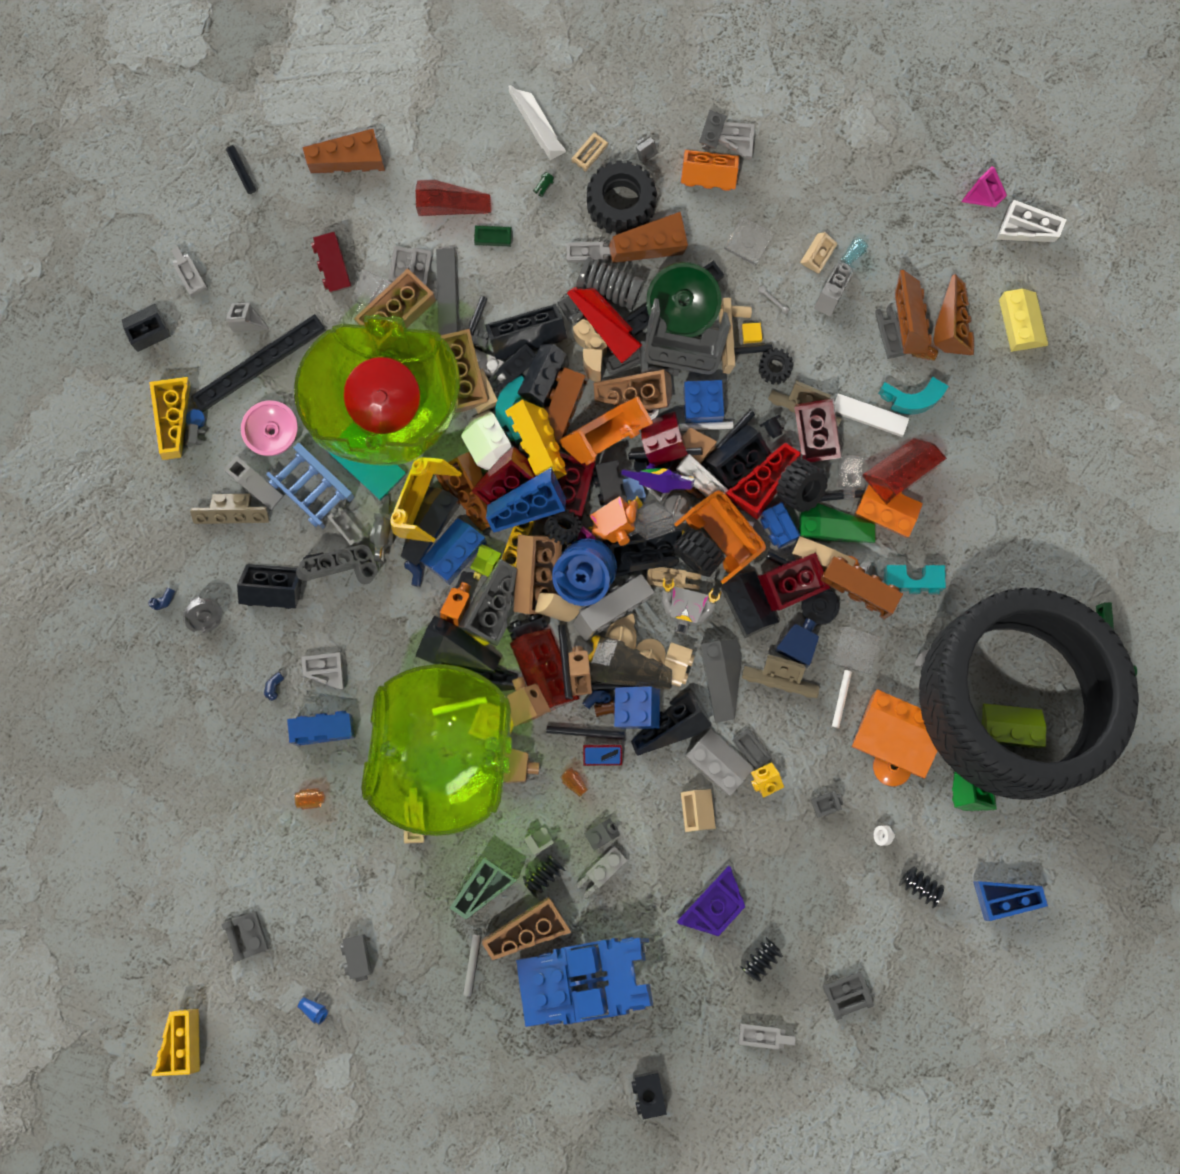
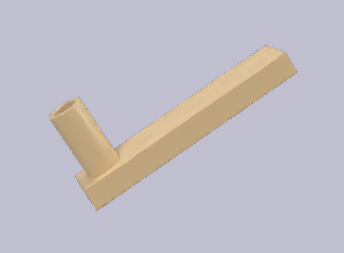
M723 298L719 312V323L721 324L723 314L726 312L728 313L731 326L722 353V370L724 374H730L735 367L732 317L750 318L752 308L731 305V298Z

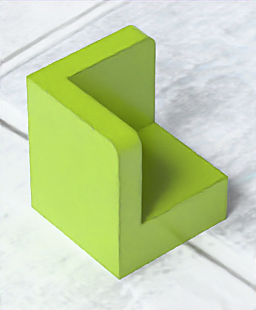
M481 544L470 568L489 577L500 560L502 553Z

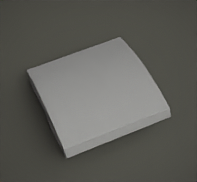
M394 245L388 283L395 281L408 268L426 285L432 251L415 247L412 250Z

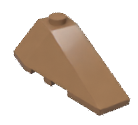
M665 370L593 383L596 402L621 405L639 396L646 410L669 407L673 393L671 375Z

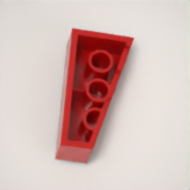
M784 443L767 457L762 464L755 467L745 478L743 477L732 489L730 488L726 492L727 497L735 506L758 520L777 494L778 480L781 478L782 472L792 462H797V460L801 459V452Z

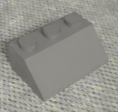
M712 729L685 756V759L727 797L731 796L754 769L751 764Z

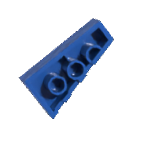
M552 467L487 505L486 519L493 533L565 511L566 497Z

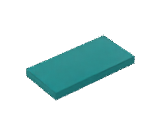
M351 424L326 449L335 460L380 501L407 475L404 470L354 424Z

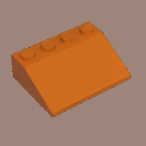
M877 689L871 696L851 747L925 779L937 754V750L927 733L924 720L922 719L921 708Z

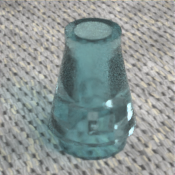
M859 237L855 240L853 239L841 259L850 266L852 262L867 252V243Z

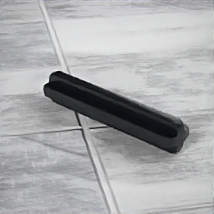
M235 146L227 147L226 151L247 193H255L256 188Z

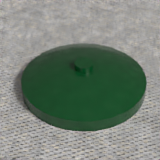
M691 262L674 263L660 270L652 279L646 296L649 316L654 299L659 300V317L665 320L667 326L665 333L686 337L698 336L710 328L719 315L722 302L721 291L714 276L704 267Z

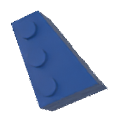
M337 711L335 715L322 713L316 714L315 717L300 716L294 719H287L289 743L296 746L355 738L353 717L347 711Z
M973 881L984 921H992L1048 906L1042 886Z

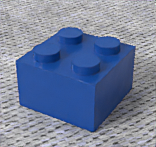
M722 380L684 382L685 423L723 422Z
M654 687L615 688L614 727L621 729L660 728V689Z

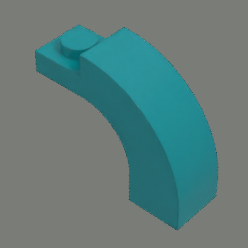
M522 376L504 387L497 399L495 409L497 421L503 431H507L506 435L510 442L514 441L516 446L523 440L519 433L514 431L512 417H507L505 411L519 401H525L523 397L517 394L524 380Z
M932 377L923 391L916 394H906L884 382L878 394L881 395L883 400L894 403L891 410L900 414L915 415L933 408L940 401L949 386Z

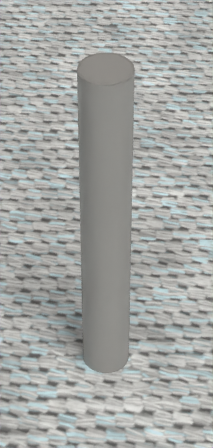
M473 934L464 996H471L481 935Z

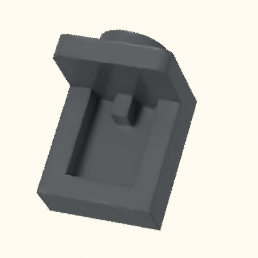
M569 295L557 302L568 321L576 323L584 318L583 313Z
M835 791L810 799L817 818L842 810V798Z
M611 819L600 823L584 833L594 851L620 835L617 826Z

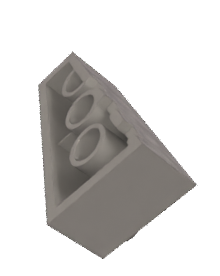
M642 574L637 577L635 575L631 576L625 581V585L621 587L620 585L615 586L610 590L609 595L604 596L595 604L583 606L579 610L580 613L573 625L585 643L591 639L595 631L601 633L611 624L610 621L613 620L615 622L626 615V611L630 613L651 599L655 592Z

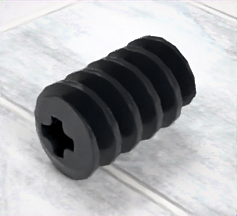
M549 854L546 855L548 862L540 860L542 867L534 866L536 873L529 870L530 878L522 877L524 885L536 898L538 897L536 891L544 892L542 885L547 888L549 887L547 880L554 882V874L559 877L561 876L559 869L566 871Z
M915 866L909 869L899 882V886L903 883L906 884V891L909 888H913L912 895L919 892V900L925 896V904L932 901V909L937 906L944 892V885L937 887L938 882L936 880L930 882L931 877L928 875L924 877L923 871L917 873V867Z
M767 937L768 944L760 943L763 948L762 950L755 948L757 956L750 954L752 962L745 960L744 962L747 967L740 966L748 976L759 982L762 981L759 974L767 975L765 968L772 970L770 962L778 963L775 956L783 957L781 950Z

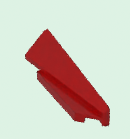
M574 287L567 292L621 363L631 358L642 346L640 342L629 334L633 329L595 288L578 289V287Z

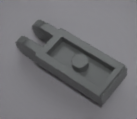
M891 306L887 307L886 313L889 320L884 321L881 309L875 310L887 359L906 355L903 353L900 327L897 318H895L893 308Z

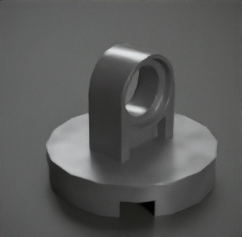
M199 595L190 600L191 604L186 607L183 613L184 622L192 632H195V630L202 631V633L209 632L221 623L220 619L223 617L222 609L217 601L210 598L201 599Z

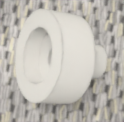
M878 826L874 830V840L880 846L890 845L895 838V834L889 826Z

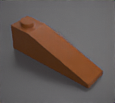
M956 274L951 277L935 325L933 341L935 346L944 353L973 355L974 334L970 332L968 324L972 321L971 316H968L966 306L969 304L966 285Z
M467 452L448 462L462 473L461 477L435 475L442 488L459 499V504L466 510V515L482 531L490 527L486 519L487 504L472 492V489L483 478L481 468L476 465L470 452Z

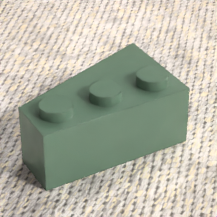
M483 858L450 906V909L464 919H469L518 880L487 858Z

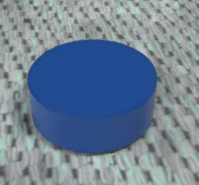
M193 409L186 415V423L188 425H198V429L203 427L206 422V417L200 410Z

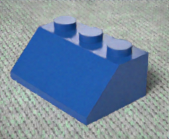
M457 518L427 552L421 562L450 585L478 553L480 545H485L486 539L472 526Z

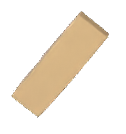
M799 537L792 553L794 558L799 559L816 552L823 570H826L834 556L846 559L848 564L853 567L856 563V560L845 554L803 537Z

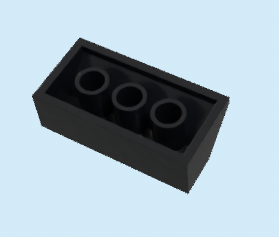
M556 304L485 325L496 360L508 358L519 351L525 344L530 349H539L541 345L560 343L567 339L563 318Z

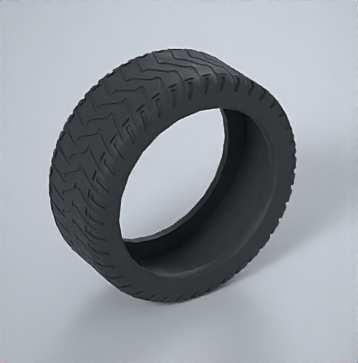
M1025 587L1001 591L986 599H982L950 622L939 633L924 659L925 662L922 666L919 682V703L927 733L944 761L957 774L988 793L1010 799L1032 800L1046 798L1084 785L1099 777L1117 761L1128 745L1134 731L1138 714L1139 694L1135 669L1127 649L1113 628L1098 613L1087 607L1084 603L1062 593L1059 594L1056 591L1047 589L1042 590V588L1027 589ZM1010 629L1030 633L1046 641L1061 653L1073 669L1082 691L1084 703L1083 725L1077 742L1061 761L1043 763L1025 759L1010 752L993 739L978 720L970 701L967 679L970 658L976 643L984 633L992 630Z

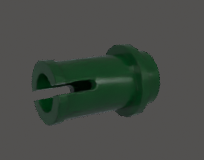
M547 172L542 174L541 180L533 189V192L535 194L539 192L538 196L543 197L550 184L554 183V177Z

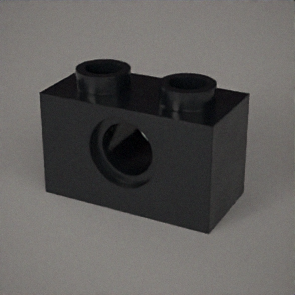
M658 1071L634 1075L635 1081L631 1083L633 1094L638 1093L639 1102H635L637 1114H642L643 1120L667 1115ZM646 1090H651L654 1093L652 1100L647 1101L643 1098V1093Z

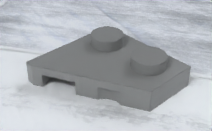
M725 122L718 143L751 160L755 124Z
M340 652L301 657L304 677L339 690H344Z

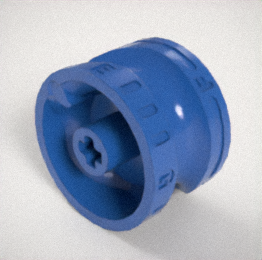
M588 538L577 540L564 550L554 565L552 580L555 590L564 600L578 606L595 604L605 596L617 573V562L612 551L602 542Z

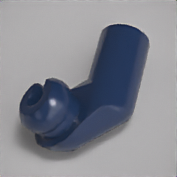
M405 561V569L413 574L411 585L421 587L423 569L419 564L416 567L412 563Z
M166 588L163 597L151 598L149 600V607L153 610L168 607L176 591Z
M277 672L265 683L264 696L270 701L278 697L277 692H275L276 686L285 679L280 672Z
M594 690L582 704L587 709H590L596 702H610L611 695L605 690Z

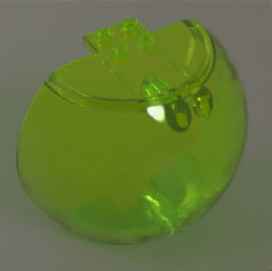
M365 315L364 325L340 324L332 326V330L329 329L323 333L306 351L297 369L294 383V399L297 412L305 428L319 446L336 456L353 462L380 466L408 463L431 449L450 426L457 409L460 394V377L457 361L450 346L441 338V334L431 330L407 329L404 319L397 316ZM388 357L402 362L413 372L420 386L421 399L415 417L404 428L393 433L377 434L363 429L350 417L344 403V387L349 374L360 363L371 358Z
M444 664L424 665L403 671L386 681L384 686H379L374 695L371 713L372 734L368 762L364 763L361 785L363 800L367 801V804L380 817L393 826L423 836H448L461 833L483 823L493 813L496 814L502 801L506 774H509L510 762L508 754H511L512 749L510 702L508 698H505L501 690L478 673L459 666Z

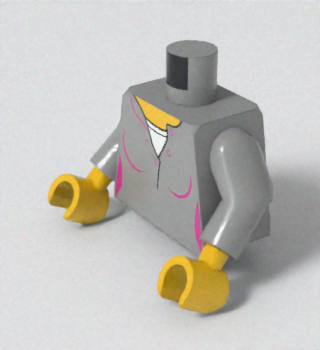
M663 578L662 604L665 612L670 616L671 621L677 622L675 632L686 635L688 625L696 626L697 623H703L713 613L717 600L720 599L722 593L720 591L718 596H714L712 594L714 588L707 595L674 587L673 578L671 584H666L665 578Z

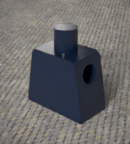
M806 618L802 627L794 624L777 646L775 652L794 662L806 664L805 667L808 668L819 639L818 635L812 633L816 623Z

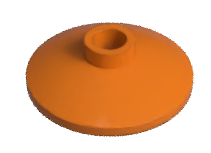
M875 757L873 770L881 783L888 786H899L909 779L910 772L899 767L893 770L890 763Z

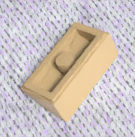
M826 232L818 233L800 263L819 274L838 243Z

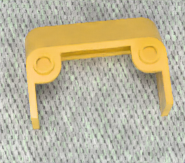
M420 457L413 462L390 520L392 532L399 538L435 542L436 539L413 524L433 474L461 477L462 473L444 459Z

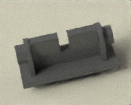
M709 110L699 141L703 146V150L716 149L725 123V115Z

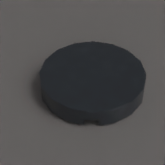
M830 589L801 601L803 616L814 621L816 625L829 624L836 618L839 612V600Z

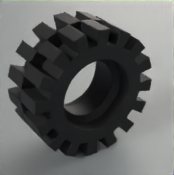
M774 348V351L769 349L761 357L758 371L759 374L761 373V378H765V382L768 383L770 381L772 385L777 382V385H779L782 381L784 383L787 378L789 379L793 370L792 357H789V353L783 352L784 349L778 351V348ZM773 360L780 361L783 365L782 371L778 373L772 372L769 369V363Z
M567 509L565 512L550 515L544 524L546 535L550 534L549 538H554L555 543L560 541L561 545L564 543L566 545L572 544L582 529V523L578 521L579 517H574L575 513L572 512L570 514Z

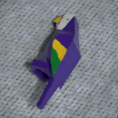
M649 464L646 470L640 472L622 470L621 473L624 476L639 481V485L662 493H669L674 489H692L695 478L692 476H682L673 473L669 469H657L654 464Z

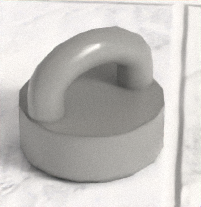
M866 561L860 565L866 574L877 576L878 568L876 563Z

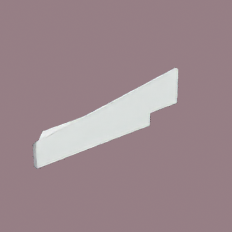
M509 85L511 97L549 160L566 153L565 148L557 140L556 134L532 93L517 90Z

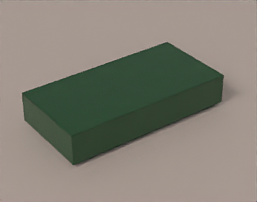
M475 225L474 245L511 247L512 227Z

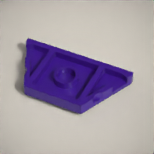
M729 865L677 920L678 924L719 936L745 908V904Z

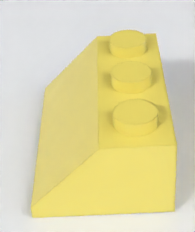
M1026 289L1004 292L999 302L1011 352L1048 346L1036 292Z

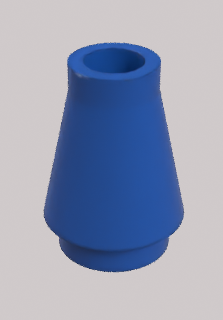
M305 997L301 999L297 1006L314 1024L317 1023L319 1025L326 1019L329 1012L326 1006L308 1000Z

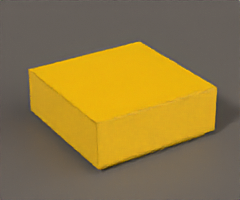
M760 322L742 324L743 344L762 342Z

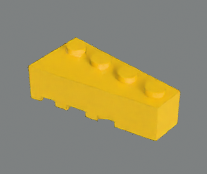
M188 377L149 382L159 454L162 460L182 458L190 392Z
M524 400L505 411L507 417H512L515 423L512 425L514 431L518 432L523 440L520 444L525 452L530 455L528 461L535 476L551 467L557 480L566 475L565 462L560 456V448L555 441L554 430L549 423L547 411Z

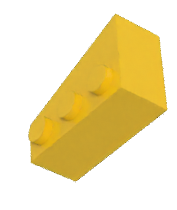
M199 1009L169 1012L162 1037L164 1038L163 1043L158 1051V1060L151 1076L186 1075L199 1072Z

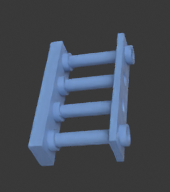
M298 442L293 447L297 452L295 454L296 457L276 477L268 472L266 474L270 478L268 482L275 489L279 487L310 517L308 521L313 526L317 527L319 525L324 529L325 525L320 520L340 500L346 499L350 503L355 497L350 490ZM306 461L310 465L308 467L309 470L289 490L285 488L281 482L301 462ZM319 473L323 477L322 483L300 502L294 494L309 479ZM327 487H334L337 490L335 492L336 495L314 515L307 507Z

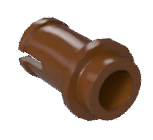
M611 700L608 703L594 705L596 717L612 713L615 715V701Z

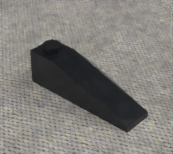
M634 530L628 534L629 543L623 546L619 545L618 541L611 543L609 540H603V544L612 551L617 562L615 577L632 573L629 572L623 561L625 554L668 548L675 551L673 545L682 536V530Z
M691 688L676 696L670 702L671 706L664 713L660 712V728L642 729L631 740L637 756L694 737L712 726L706 711Z

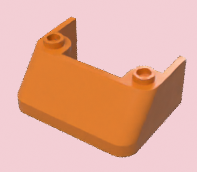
M638 396L607 411L561 438L559 442L578 462L588 465L596 460L598 453L625 437L634 438L640 434V429L653 424Z
M719 490L698 503L674 523L677 527L686 520L691 528L699 530L703 527L727 556L723 561V567L729 575L721 580L722 584L766 549L762 538L727 495Z

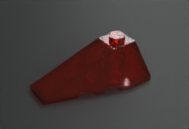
M438 180L417 181L415 196L418 216L491 213V196L489 194Z

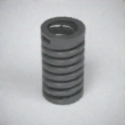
M588 257L582 266L576 287L579 289L595 288L607 301H613L614 304H619L621 307L627 306L628 310L633 311L642 293L645 280L637 276L633 278L632 274H628L626 277L625 271L620 273L618 268H615L613 271V266L609 265L607 267L606 263L600 265L599 260L593 261L591 257Z

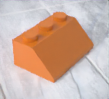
M685 150L681 183L689 187L701 185L707 189L718 187L725 191L735 189L739 156Z
M870 480L854 515L908 538L918 519L923 503Z

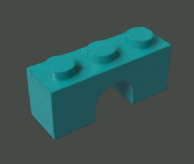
M887 565L884 568V583L888 586L891 584L898 587L901 593L902 591H909V594H921V591H926L931 595L940 594L946 588L945 565H925L922 568V578L920 580H913L907 575L906 565Z

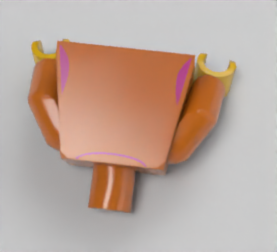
M619 496L590 515L595 525L588 528L592 531L593 536L599 539L609 540L611 543L618 541L619 545H626L630 541L628 534L635 529L634 522L637 510L643 504L638 496L633 501L631 499L628 500V503Z

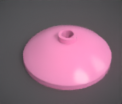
M263 401L255 404L246 412L241 423L243 441L250 450L262 456H275L285 452L294 443L298 433V423L294 413L285 404L277 401ZM270 430H275L274 434H269Z

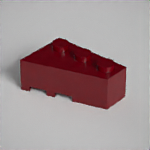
M330 232L313 237L314 242L311 243L314 254L318 253L319 261H317L319 271H323L325 279H322L325 290L329 289L330 293L351 288L352 285L343 259L342 250L338 243L337 234Z

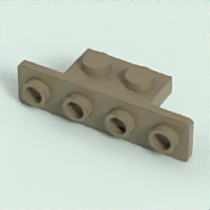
M796 381L790 396L772 390L768 400L774 405L786 407L795 413L794 407L796 404L830 399L831 395ZM836 416L837 426H839L841 418Z
M212 494L210 508H191L190 511L194 524L269 522L267 507H250V494Z
M768 655L763 670L744 666L742 678L749 682H757L767 687L783 689L789 693L802 694L808 698H818L819 685L801 681L806 664Z

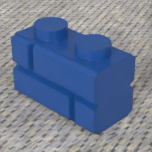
M783 502L762 512L760 522L764 529L768 528L771 534L769 539L773 546L777 545L778 549L799 539L800 534Z

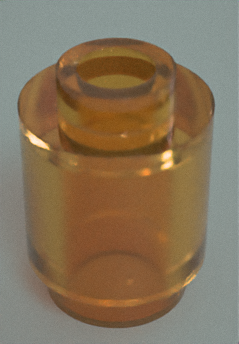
M319 788L300 790L295 793L296 808H301L302 810L320 808L322 803H325L324 792H320Z

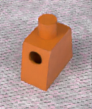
M461 582L458 589L451 588L440 611L441 619L458 627L471 602L469 594L471 586L469 584Z

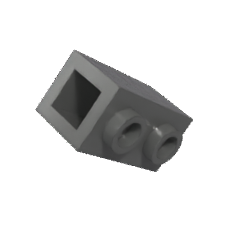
M365 934L342 939L343 943L340 944L342 955L346 956L347 963L344 964L346 976L349 975L350 979L355 978L356 982L367 980V975L372 974Z

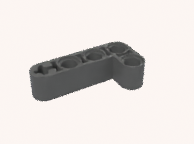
M358 545L306 558L300 562L296 575L300 580L309 581L354 569L358 581L361 584H369L373 581L378 571L370 548L366 545ZM357 553L363 554L365 559L359 558ZM339 558L346 559L347 563L340 562ZM321 562L327 563L329 568L322 567ZM363 571L370 572L371 576H366Z

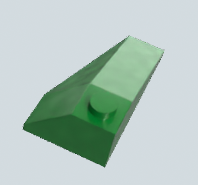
M817 503L816 507L811 508L810 511H799L800 537L812 541L875 543V524L819 503Z
M955 772L952 787L954 808L964 811L997 810L994 794L981 790Z

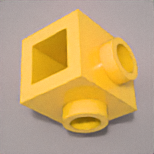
M772 762L751 772L753 777L751 784L755 792L759 791L763 798L784 788L781 776Z

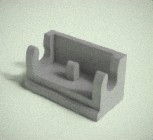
M341 507L335 515L331 513L327 516L351 547L361 545L368 539L367 535L346 509L343 510Z

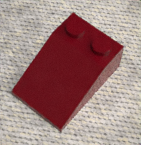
M675 411L652 419L653 424L640 429L645 454L650 464L658 466L688 455Z
M512 447L498 459L472 489V492L488 505L536 476L528 459L515 447Z
M816 552L758 575L772 611L785 609L830 588L828 584L820 580L824 571Z

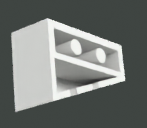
M1013 200L996 240L1055 242L1060 237L1067 219Z

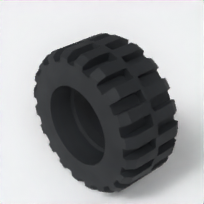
M617 160L615 164L609 162L606 163L605 168L602 166L598 168L597 174L594 173L590 178L586 193L587 210L591 220L597 222L598 228H605L606 233L616 232V235L648 224L650 218H653L656 208L657 189L654 179L650 178V173L647 170L642 171L641 165H632L631 161L622 163V160ZM626 187L638 195L639 201L631 208L619 210L609 206L605 202L604 196L613 188Z

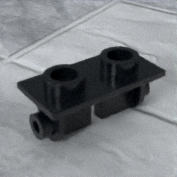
M530 614L527 616L528 619L511 622L507 629L509 633L513 632L510 634L512 641H519L529 637L528 629L531 630L533 635L544 631L548 627L546 620L542 621L545 618L544 615Z

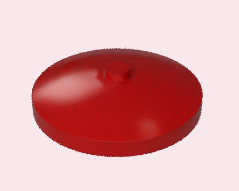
M375 357L368 359L356 366L346 380L344 387L346 409L353 421L367 431L377 434H388L401 430L412 421L419 409L421 393L415 375L405 364L393 358Z

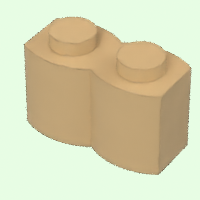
M582 319L573 326L574 339L581 347L602 350V357L607 354V344L599 334L595 333L593 326L587 320Z
M670 643L658 680L679 688L681 684L685 685L689 675L685 673L687 666H692L695 655H692L693 650Z

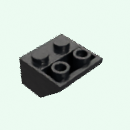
M156 304L122 319L123 329L130 344L137 352L171 337Z

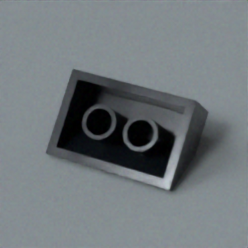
M555 344L541 345L517 394L545 409L546 406H550L552 401L550 399L551 392L558 385V381H556L560 370L563 371L564 367H569L567 354Z
M746 425L707 457L705 461L715 477L729 490L736 486L743 477L745 478L755 467L762 464L772 453L761 433Z
M246 564L237 584L238 603L247 606L296 609L300 599L302 580L296 575L297 568Z
M755 571L740 574L729 579L724 584L721 583L720 588L744 638L779 623L775 611L771 610Z

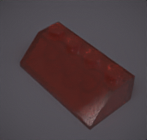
M913 438L862 476L887 505L934 471L947 458L934 443Z
M551 629L524 634L510 643L527 686L538 685L551 711L580 699L578 695L573 696L571 700L565 699L561 653Z

